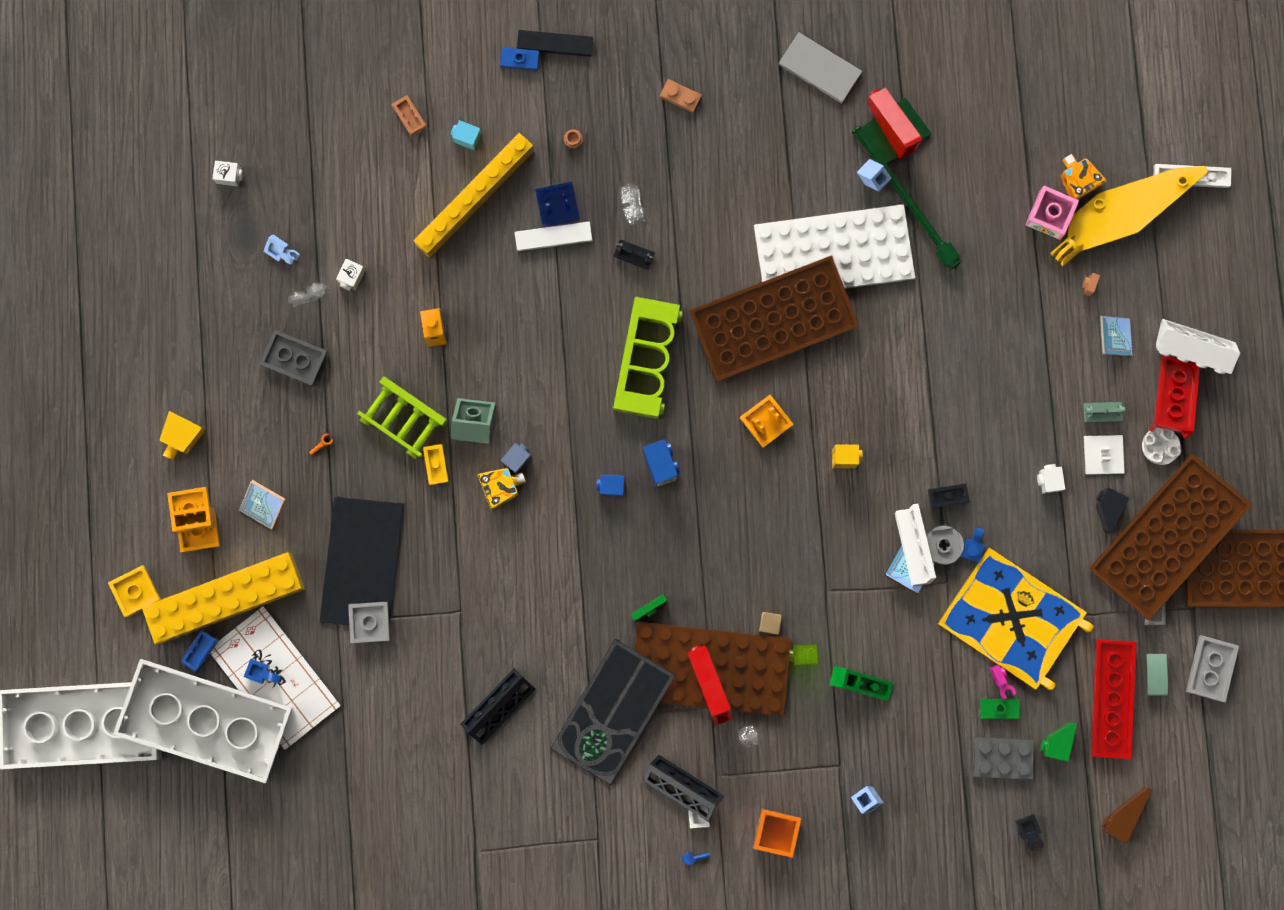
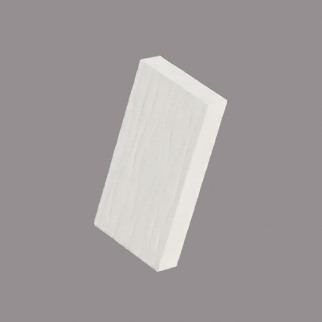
M140 659L113 735L266 783L292 707Z
M132 682L0 690V769L162 759V750L113 735Z

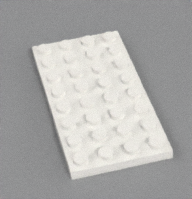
M904 204L754 225L762 282L831 255L845 289L915 279Z

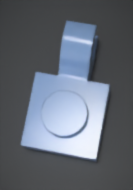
M271 235L268 238L264 248V252L277 261L283 259L290 265L293 264L294 260L297 261L300 255L295 250H288V244L275 235Z

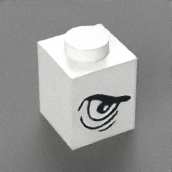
M215 161L212 179L216 184L239 186V181L243 179V170H241L238 163Z
M345 259L336 280L340 283V287L348 291L351 288L356 290L366 270L363 266Z

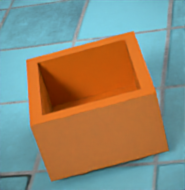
M761 808L753 848L793 858L801 818Z

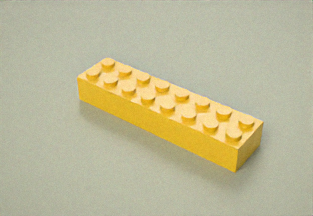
M287 552L142 607L154 644H162L305 590L293 554Z

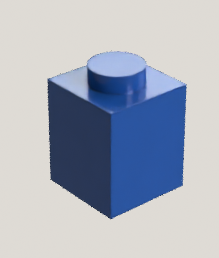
M601 475V479H597L596 491H600V496L623 497L624 476Z

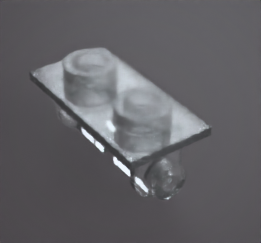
M627 183L628 186L621 187L620 191L622 204L629 203L628 207L623 208L625 220L628 221V224L636 223L635 220L644 222V209L639 199L641 197L640 190L636 185Z

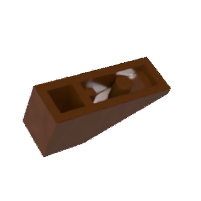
M1143 787L1112 811L1109 816H1106L1101 825L1103 827L1102 832L1128 843L1152 789Z

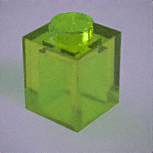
M817 644L793 645L792 649H789V660L793 661V665L818 664Z

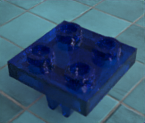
M572 182L535 189L543 227L580 220Z

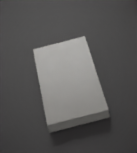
M798 32L778 64L841 104L862 73L860 69Z

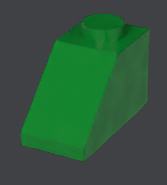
M1069 722L1047 735L1045 740L1041 742L1040 751H1043L1042 756L1069 762L1077 723Z

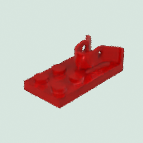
M1165 355L1161 357L1154 424L1149 428V431L1153 432L1156 428L1180 432L1184 439H1188L1194 432L1200 367L1195 362H1183L1175 357Z

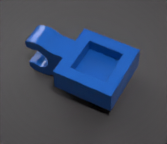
M975 528L972 539H965L964 549L960 557L979 563L985 544L980 543L984 533L983 529Z
M250 659L243 676L261 684L264 683L265 679L279 683L281 678L280 675L268 671L270 665L254 659Z

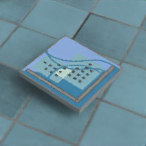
M1100 316L1102 353L1107 355L1133 356L1130 318Z

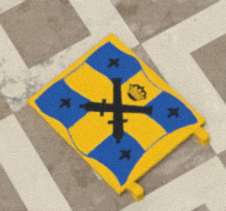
M991 548L986 550L938 623V625L1035 690L1040 684L1048 690L1054 689L1056 684L1045 677L1078 626L1086 632H1091L1094 628L1091 623L1083 619L1087 613L1086 611Z

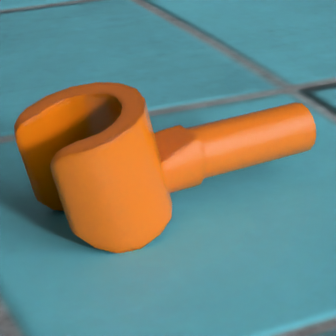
M328 433L324 434L321 438L322 441L309 453L314 455L324 446H331L333 439L328 443L324 442V439L329 436Z

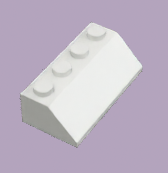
M1165 319L1161 321L1156 347L1160 354L1170 356L1171 354L1177 356V359L1183 362H1195L1197 366L1207 368L1208 366L1214 368V371L1220 374H1232L1240 355L1236 342Z

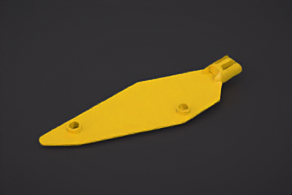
M1205 166L1176 168L1098 193L1072 216L1067 239L1050 254L1053 257L1056 256L1055 259L1058 262L1062 261L1061 265L1064 266L1081 251L1140 232L1204 177L1208 169Z

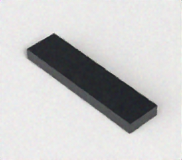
M527 30L518 31L517 49L588 57L592 55L593 37Z

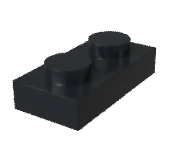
M967 484L927 490L931 509L970 502Z

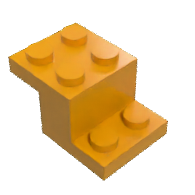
M201 487L167 493L172 531L178 533L180 552L220 547L215 508L210 507L208 488Z

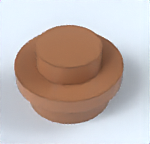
M573 129L565 133L564 143L567 147L574 149L582 144L583 138L579 131Z

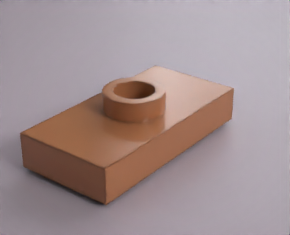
M408 95L391 104L411 137L428 128Z

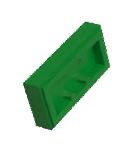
M664 595L657 597L631 614L632 619L635 622L645 615L647 617L652 616L658 612L656 608L667 602V599Z
M979 699L981 719H1020L1019 699Z

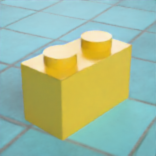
M835 445L832 449V468H856L862 462L863 457L862 450H859V445Z

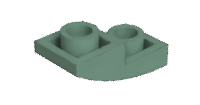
M1146 654L1148 696H1168L1167 654Z

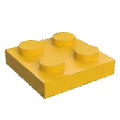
M144 565L108 582L124 617L142 610V607L161 600Z

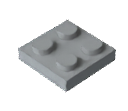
M388 602L348 604L350 643L390 641Z

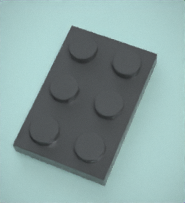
M274 329L260 365L313 387L328 351Z
M974 737L973 777L1033 780L1034 740Z

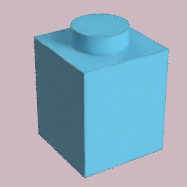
M460 120L457 125L453 126L451 131L454 143L475 150L482 134L480 128Z

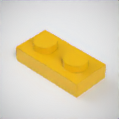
M443 445L423 447L429 485L448 483Z

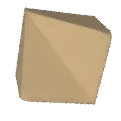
M762 612L759 632L779 634L782 615Z

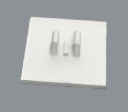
M1123 435L1084 436L1085 474H1124Z

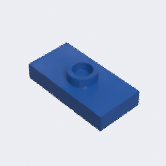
M502 47L501 68L538 71L539 51Z
M201 629L181 662L194 672H199L219 639L206 630Z

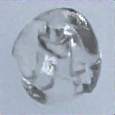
M745 726L739 730L738 737L743 746L750 747L759 743L755 727Z

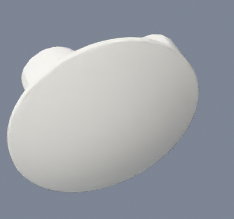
M1156 428L1153 432L1149 431L1144 436L1142 449L1148 460L1158 465H1166L1173 462L1180 455L1181 444L1174 431Z

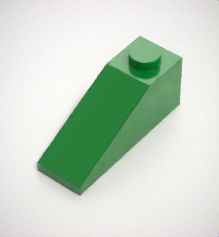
M834 666L829 685L889 701L894 682Z

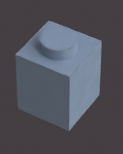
M515 443L502 458L501 462L515 474H518L531 458L530 450L522 443L520 446Z

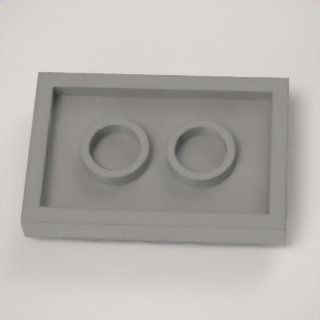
M1200 635L1186 692L1226 702L1239 646Z

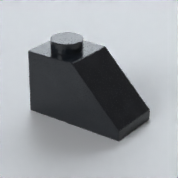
M1108 487L1104 491L1101 490L1096 497L1098 501L1096 508L1104 532L1107 534L1113 531L1129 500L1128 497Z

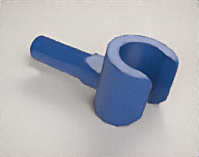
M688 852L682 855L681 858L685 864L690 865L698 860L710 858V853L693 857L692 853Z

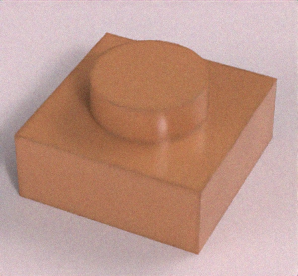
M1092 273L1089 277H1085L1082 288H1085L1084 295L1090 297L1094 293L1100 275Z

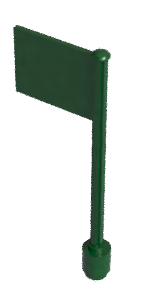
M906 98L897 103L920 134L922 140L932 134ZM876 118L862 127H854L852 134L857 137L873 161L884 166L891 177L889 180L890 184L937 246L936 249L938 251L935 254L945 268L948 267L950 271L963 262L960 259L961 255L951 242L946 243L941 239L887 164L898 156Z

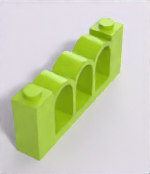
M635 297L613 411L655 419L659 418V414L663 415L665 404L662 403L660 396L664 391V379L661 374L667 370L669 365V353L666 348L673 342L674 327L682 319L683 311H679L680 305ZM639 320L665 325L670 331L669 338L663 343L635 339ZM634 346L660 351L665 357L664 364L658 369L630 365ZM634 372L656 377L660 383L659 390L653 395L625 391L628 373Z

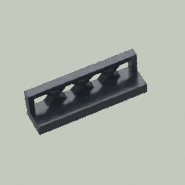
M514 668L460 725L470 736L483 745L536 688ZM523 684L528 686L523 693L518 694V690ZM513 699V704L505 708V703ZM495 714H499V718L491 722V718ZM481 728H486V732L481 737L476 735Z
M660 755L649 764L643 779L644 782L707 822L711 820L716 807L724 798V795ZM651 773L657 775L659 781H655L654 779H652L650 777ZM667 784L674 786L676 791H671ZM684 794L690 796L692 802L685 800ZM700 805L709 808L708 814L701 809Z

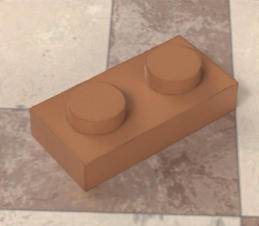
M669 79L660 94V98L694 113L702 97V94Z

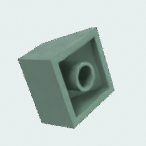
M457 398L451 421V439L489 444L493 427L495 402Z

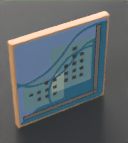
M252 480L239 511L272 530L285 499Z

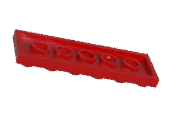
M1096 639L1091 736L1092 757L1132 758L1136 642Z

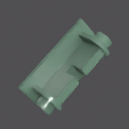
M1122 402L1083 403L1084 422L1123 421L1125 407H1122Z

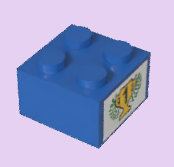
M664 439L643 447V453L655 487L678 479L680 469L677 461H672L671 457L674 453L670 443L666 444Z

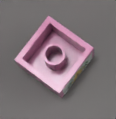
M1043 186L1038 193L1025 225L1060 240L1066 233L1079 200Z

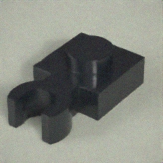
M1034 814L1015 820L1022 840L1027 838L1029 840L1027 847L1030 851H1034L1032 847L1034 842H1038L1040 848L1044 847L1042 840L1037 838V834L1042 832Z

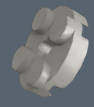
M936 527L926 536L931 559L938 564H951L963 552V538L952 527ZM941 540H945V543H949V547H946V551H943L942 548H939Z

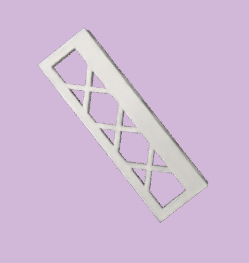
M913 504L909 509L899 510L894 513L912 587L930 584L936 578L919 505Z

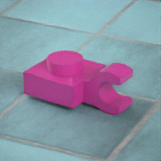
M999 665L989 668L996 685L999 687L1000 696L1006 699L1005 691L1007 689L1011 691L1012 695H1015V688L1007 685L1006 678L1008 676L1003 667L1000 668Z

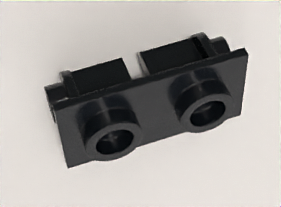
M620 239L616 245L613 257L649 270L655 252Z

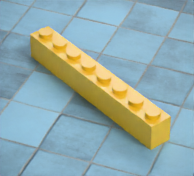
M518 133L414 239L416 246L430 258L534 152L533 145Z

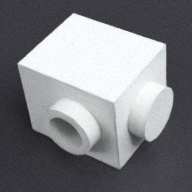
M1056 464L1045 465L1044 469L1039 471L1037 481L1038 485L1042 487V494L1065 490L1062 467H1056Z

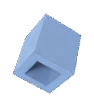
M871 159L857 172L865 185L878 192L891 179L884 166Z
M866 786L851 797L862 814H869L883 804V801L871 786Z

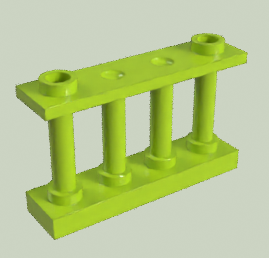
M383 376L379 382L383 386L382 392L366 414L358 411L357 414L361 417L360 421L368 427L372 424L407 448L406 453L416 459L418 456L422 459L424 455L419 452L420 448L435 427L438 428L440 425L444 428L448 421ZM394 393L398 396V402L382 425L372 420V418L388 395ZM410 404L414 407V412L396 436L387 429L404 405ZM426 415L430 418L428 420L429 424L415 444L410 446L403 441L418 418Z

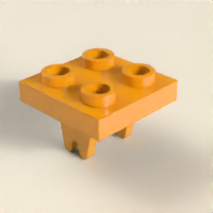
M768 395L740 417L762 448L793 426L791 420L771 395Z

